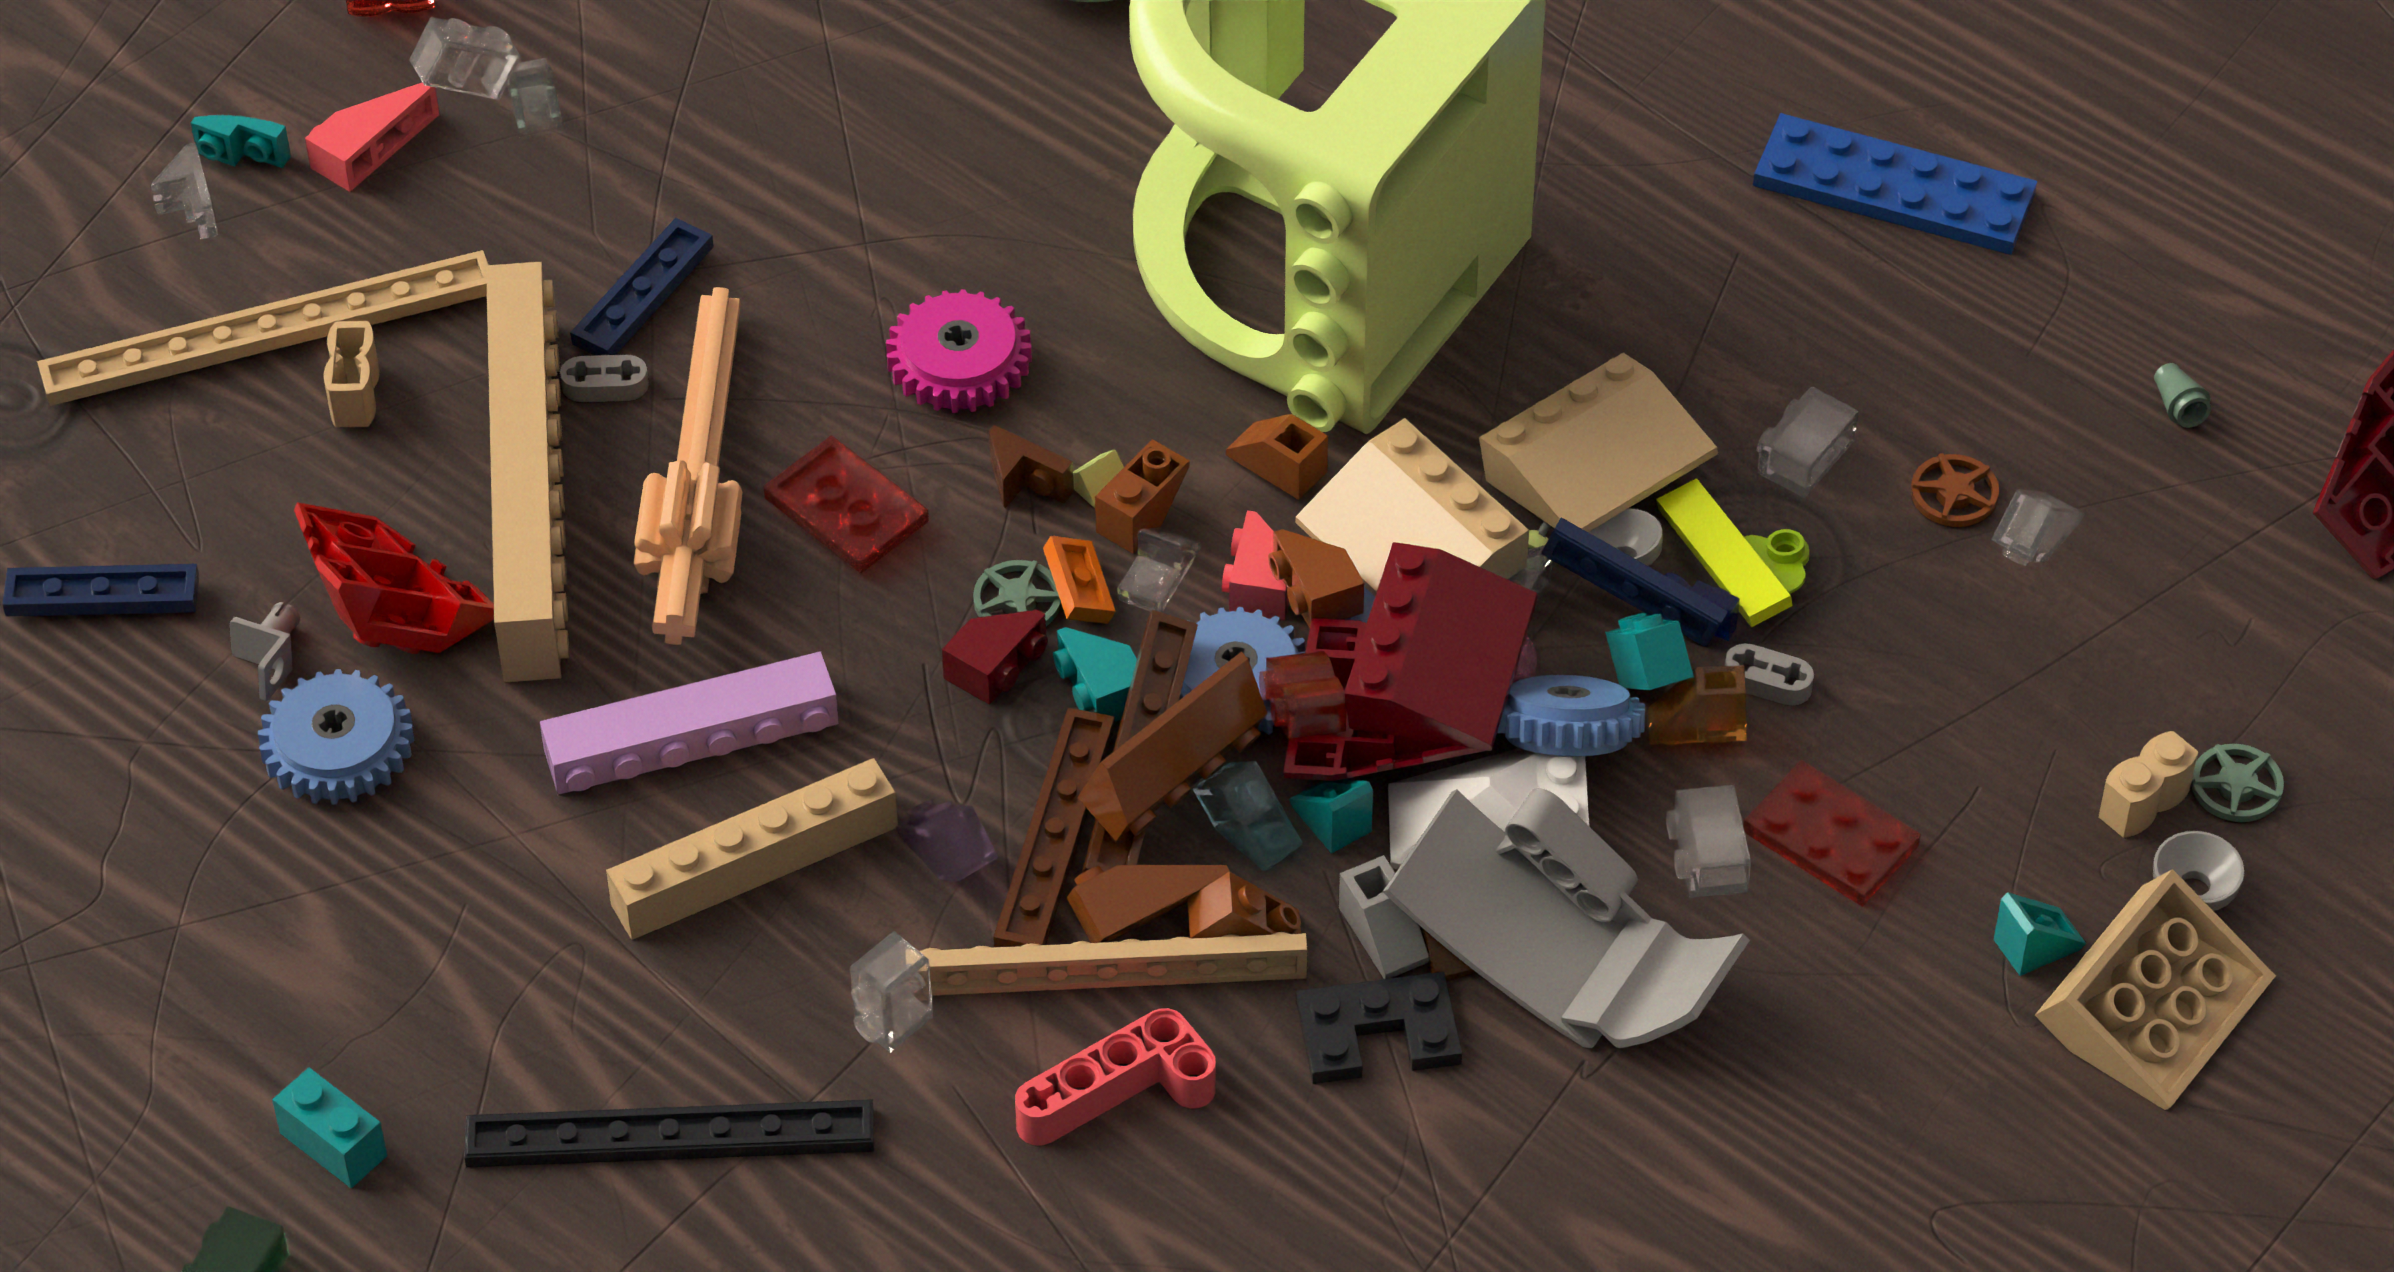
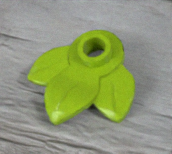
M1781 529L1770 534L1768 538L1758 535L1744 537L1789 594L1797 591L1803 585L1806 578L1803 566L1808 562L1810 553L1807 542L1799 532L1791 529Z

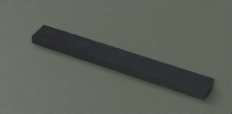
M873 1099L466 1115L464 1160L466 1167L874 1152Z

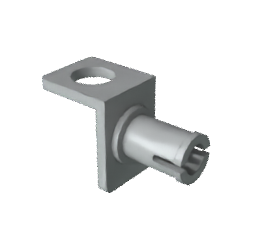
M284 602L276 603L261 624L234 617L230 622L232 654L235 657L259 664L260 699L268 701L293 670L290 632L300 623V616L297 610L289 604L279 615L280 611L284 608ZM271 669H275V673L270 680Z

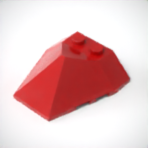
M297 502L294 512L316 568L339 618L353 631V637L358 642L370 647H379L381 643L394 645L398 649L411 654H418L420 650L441 653L494 620V603L478 587L469 581L457 582L444 575L447 568L446 565L437 559H432L430 565L413 554L416 544L377 517Z

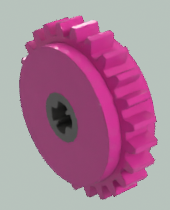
M961 289L959 293L950 294L947 290L942 291V295L934 298L927 295L925 296V302L922 304L912 303L909 305V316L901 313L897 316L898 326H890V339L886 340L888 371L893 373V383L895 385H903V394L905 396L915 393L917 404L922 405L928 402L933 404L936 411L943 407L951 409L952 413H957L959 409L968 408L971 412H974L978 406L984 404L992 407L994 406V400L999 396L1004 399L1009 398V386L1019 389L1021 387V376H1028L1029 362H1032L1030 330L1025 329V319L1023 317L1015 318V308L1012 305L1002 308L1001 298L996 297L990 300L984 297V292H979L976 295Z

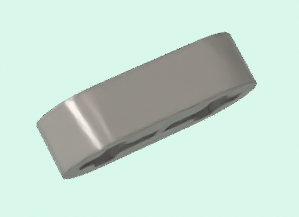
M633 355L578 356L567 360L560 369L563 394L568 399L576 402L636 400L647 392L649 386L646 363L641 358ZM631 375V380L625 381L624 376ZM585 376V381L577 382L578 377Z
M1744 643L1730 648L1727 652L1724 678L1731 688L1793 706L1804 703L1811 696L1814 672L1812 667L1800 658ZM1744 664L1751 665L1748 671H1742L1740 669L1744 667ZM1790 677L1798 679L1793 685L1786 684Z

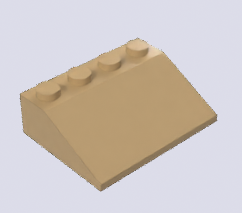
M1625 353L1610 359L1593 371L1574 380L1569 385L1479 437L1485 478L1488 483L1553 528L1556 527L1562 517L1587 532H1590L1718 455L1717 446L1654 372Z
M1406 418L1369 440L1296 516L1295 523L1312 539L1346 549L1365 583L1364 587L1374 596H1376L1393 542L1438 548L1506 579L1527 567L1529 529Z
M2172 869L2140 887L2035 1016L2070 1052L2162 1109L2167 1110L2171 1108L2276 975Z

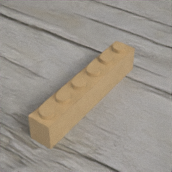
M872 758L607 869L611 906L631 940H634L898 828L896 793L875 759Z

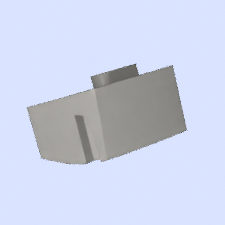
M1541 788L1533 789L1507 824L1505 832L1475 807L1457 789L1452 791L1383 890V893L1401 910L1475 972L1539 1019L1586 1048H1593L1602 1034L1616 1048H1625L1652 1041L1698 1018L1750 941L1744 934L1712 939H1689L1677 933L1667 922L1651 918L1629 897L1638 883L1635 871L1562 799L1554 793Z

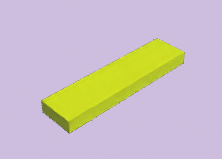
M1697 478L1656 499L1658 510L1751 627L1793 606L1789 592Z

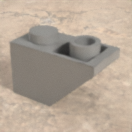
M1383 855L1340 873L1339 909L1382 977L1390 979L1428 963L1429 954L1419 925L1383 893V890L1395 874L1393 868Z

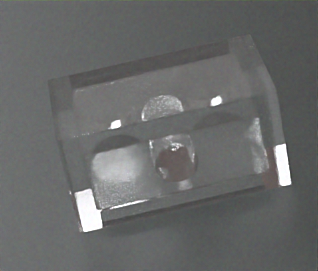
M430 17L409 61L425 86L500 100L521 56L513 45L509 34L498 27L488 26L483 28L469 25L456 18H451L448 21Z
M1811 386L1800 400L1793 399L1788 404L1782 420L1774 429L1769 427L1761 435L1757 444V452L1760 453L1758 473L1805 498L1855 441L1859 411Z
M1725 785L1676 790L1674 810H1669L1666 814L1667 831L1670 840L1677 839L1679 850H1675L1674 854L1675 870L1678 879H1686L1689 898L1748 892L1751 860L1735 786Z
M895 931L850 966L851 995L855 1016L854 1025L860 1035L867 1041H876L891 1053L933 1018L929 959Z

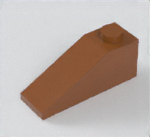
M1099 865L1087 870L1074 879L1077 886L1072 889L1067 896V900L1091 943L1111 942L1188 903V897L1222 877L1230 870L1227 865H1116L1103 872Z

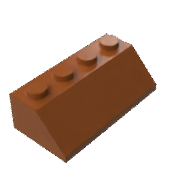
M1242 651L1100 762L1079 794L1078 799L1115 841H1118L1129 831L1134 836L1139 835L1157 818L1154 813L1155 810L1164 803L1170 808L1177 805L1191 792L1192 788L1189 786V783L1199 775L1205 781L1208 780L1226 764L1227 760L1223 757L1233 748H1236L1241 753L1260 737L1261 732L1257 728L1268 713L1249 660Z

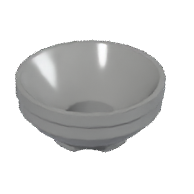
M1628 508L1589 532L1647 566H1650L1662 551L1663 531L1660 522L1648 512L1639 509Z
M2186 831L2175 834L2159 846L2154 857V879L2173 869L2183 880L2190 878L2201 880L2208 886L2209 891L2198 896L2213 911L2227 906L2236 897L2242 886L2244 865L2238 851L2229 842L2211 833Z

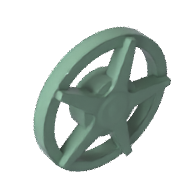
M1035 560L1005 561L985 569L984 573L977 580L973 592L974 608L978 617L992 616L989 613L1002 609L1006 614L1034 610L1037 602H1053L1050 609L1045 613L1047 626L1057 617L1062 606L1051 571L1045 566L1038 564ZM1008 572H1024L1020 578L1010 580L1001 576ZM1036 574L1046 580L1053 591L1036 589L1033 583H1031L1034 575ZM991 581L999 588V595L982 604V592Z
M2217 744L2203 753L2196 761L2191 787L2197 801L2211 814L2228 821L2250 822L2261 819L2275 810L2283 794L2284 779L2279 766L2270 757L2269 753H2264L2257 748L2243 744ZM2229 755L2243 756L2254 761L2247 765L2235 763ZM2218 758L2222 766L2220 773L2200 777V773L2205 765ZM2263 767L2271 774L2275 783V790L2258 781L2256 773ZM2203 788H2217L2220 795L2230 801V809L2210 799ZM2254 795L2269 799L2261 807L2251 810H2237L2239 803L2250 800Z

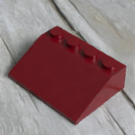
M1393 542L1344 692L1349 729L1492 751L1538 599L1537 592L1444 550Z

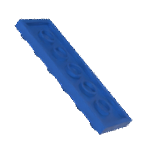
M1780 113L1755 170L1753 186L2012 255L2036 193L2037 181Z

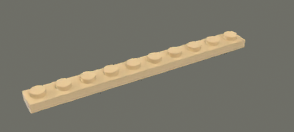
M481 250L40 360L37 363L49 406L327 337L335 321H369L370 325L486 297V265H488L484 251Z

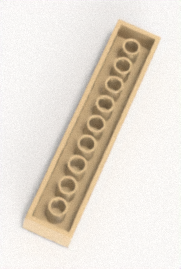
M542 262L486 265L494 623L503 680L505 683L561 678V659L569 658L568 631L560 630L565 629V621H568V605L566 593H559L564 591V585L567 584L565 556L557 557V555H562L563 548H566L564 520H556V518H562V512H565L563 485H555V482H560V477H563L562 450L554 449V447L559 446V441H562V425L560 414H553V411H558V406H561L559 379H552V376H557V372H560L558 344L551 345V342L559 338L557 310L548 311V307H555L553 280H544Z

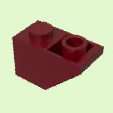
M1039 610L971 618L942 648L944 679L990 705L1002 691L1007 692L1010 690L1022 669L1031 660L1036 661L1046 649L1048 637L1046 636L1045 613Z

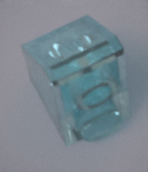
M1256 761L1228 762L1208 780H1203L1192 788L1214 828L1263 871H1268L1303 844Z

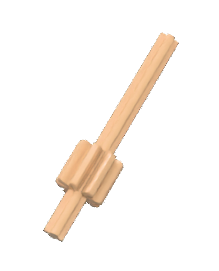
M721 287L713 288L712 296L701 295L677 461L669 462L667 478L658 473H651L645 479L634 542L636 547L634 565L637 571L642 575L658 573V591L652 625L653 633L664 634L665 643L672 645L682 644V636H695L700 595L708 593L709 579L713 578L717 582L724 583L734 573L743 492L736 481L731 480L725 483H718L720 467L718 466L741 301L739 298H729V289Z

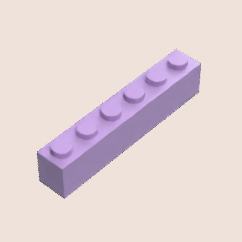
M820 651L540 721L544 752L557 794L559 795L571 791H583L591 786L619 779H630L639 774L666 767H678L686 762L714 755H725L734 750L758 744L773 743L779 739L806 732H817L839 723L836 693Z

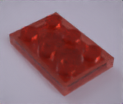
M832 435L763 486L764 498L859 573H863L929 522L927 508Z
M1802 760L1744 819L1743 832L1862 907L1919 846L1921 834Z

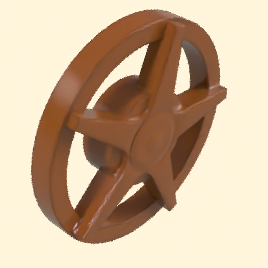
M1940 453L1938 456L1925 461L1915 471L1911 483V498L1919 512L1933 522L1951 527L1971 526L1985 520L1995 510L1999 497V484L1990 467L1974 458L1959 454L1944 455ZM1951 465L1966 467L1973 471L1967 474L1955 472ZM1938 467L1941 468L1943 475L1938 480L1921 481L1923 476L1929 471ZM1982 478L1986 480L1990 487V500H1987L1974 490V484ZM1920 492L1935 493L1938 502L1944 506L1943 513L1930 507L1923 500ZM1970 503L1982 508L1968 515H1950L1952 509H1961Z

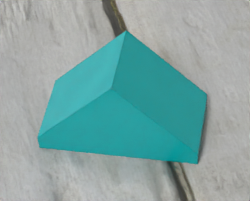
M1350 779L1321 781L1289 799L1292 808L1331 854L1372 832L1373 789L1369 781Z
M2009 892L2001 898L1994 941L2019 976L2075 953L2086 945V942L2061 908Z

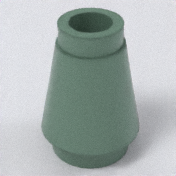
M2168 363L2161 366L2154 375V381L2157 384L2170 420L2186 428L2195 427L2204 422L2211 412L2209 392L2180 369L2178 365Z

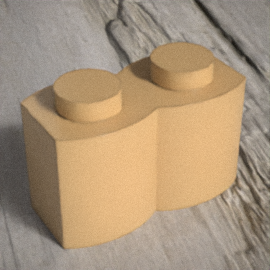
M335 321L327 337L330 359L324 370V383L331 420L335 427H368L376 413L374 388L378 382L380 372L373 330L369 321Z
M2174 731L2165 732L2152 738L2143 747L2140 756L2129 758L2119 763L2107 776L2099 818L2123 838L2137 835L2147 829L2154 821L2157 812L2175 807L2189 793L2198 751Z

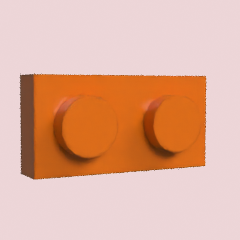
M1050 536L1043 550L1066 619L1108 624L1116 610L1092 541Z

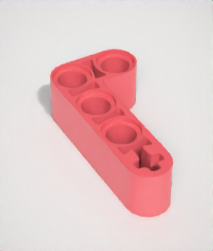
M1169 1008L1154 1010L1020 1086L1015 1094L1017 1133L1023 1141L1034 1146L1052 1143L1157 1082H1160L1180 1106L1189 1109L1204 1107L1213 1100L1216 1094V1058L1209 1046L1178 1011ZM1188 1075H1198V1076H1197V1077H1190V1076H1188ZM1076 1088H1087V1089L1077 1090Z

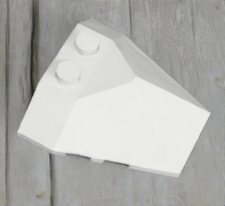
M1516 748L1388 783L1391 867L1399 869L1446 799L1456 789L1504 832L1507 824L1530 792L1537 788L1548 790L1557 795L1589 826L1585 756L1548 755Z

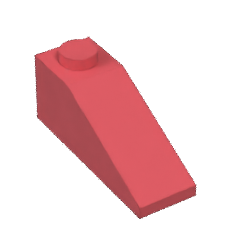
M428 80L332 114L322 124L314 127L310 134L305 137L310 169L351 192L440 115L435 84Z

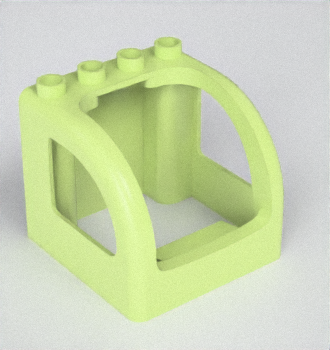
M1130 0V44L1135 65L1152 99L1165 115L1175 123L1170 133L1152 155L1142 174L1136 191L1133 209V243L1137 265L1150 297L1170 325L1189 343L1210 358L1243 376L1287 396V404L1291 413L1321 432L1330 431L1338 421L1365 434L1372 432L1531 238L1546 0H1364L1393 13L1397 19L1321 108L1313 112L1299 110L1278 100L1304 70L1305 0ZM1220 192H1232L1283 215L1286 227L1285 334L1263 333L1233 319L1205 294L1196 281L1185 252V237L1196 210L1207 197Z

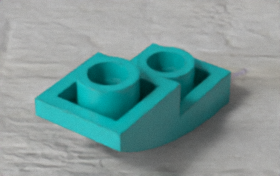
M232 115L194 117L190 122L196 153L203 155L209 160H217L235 167L243 155H246L255 161L266 162L283 168L291 158L286 126L257 118Z

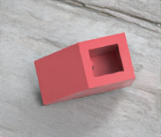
M1247 510L1243 529H1234L1231 556L1236 557L1234 565H1225L1222 592L1229 593V612L1236 611L1238 607H1243L1244 611L1254 613L1259 609L1262 610L1263 617L1272 618L1276 615L1280 617V620L1285 621L1289 606L1287 587L1283 580L1277 581L1268 561V554L1273 552L1274 531L1255 511Z

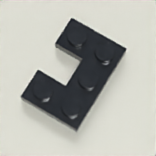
M1444 972L1296 991V1004L1312 1084L1362 1078L1363 1065L1357 1036L1399 1030L1404 1032L1412 1071L1462 1065V1050Z

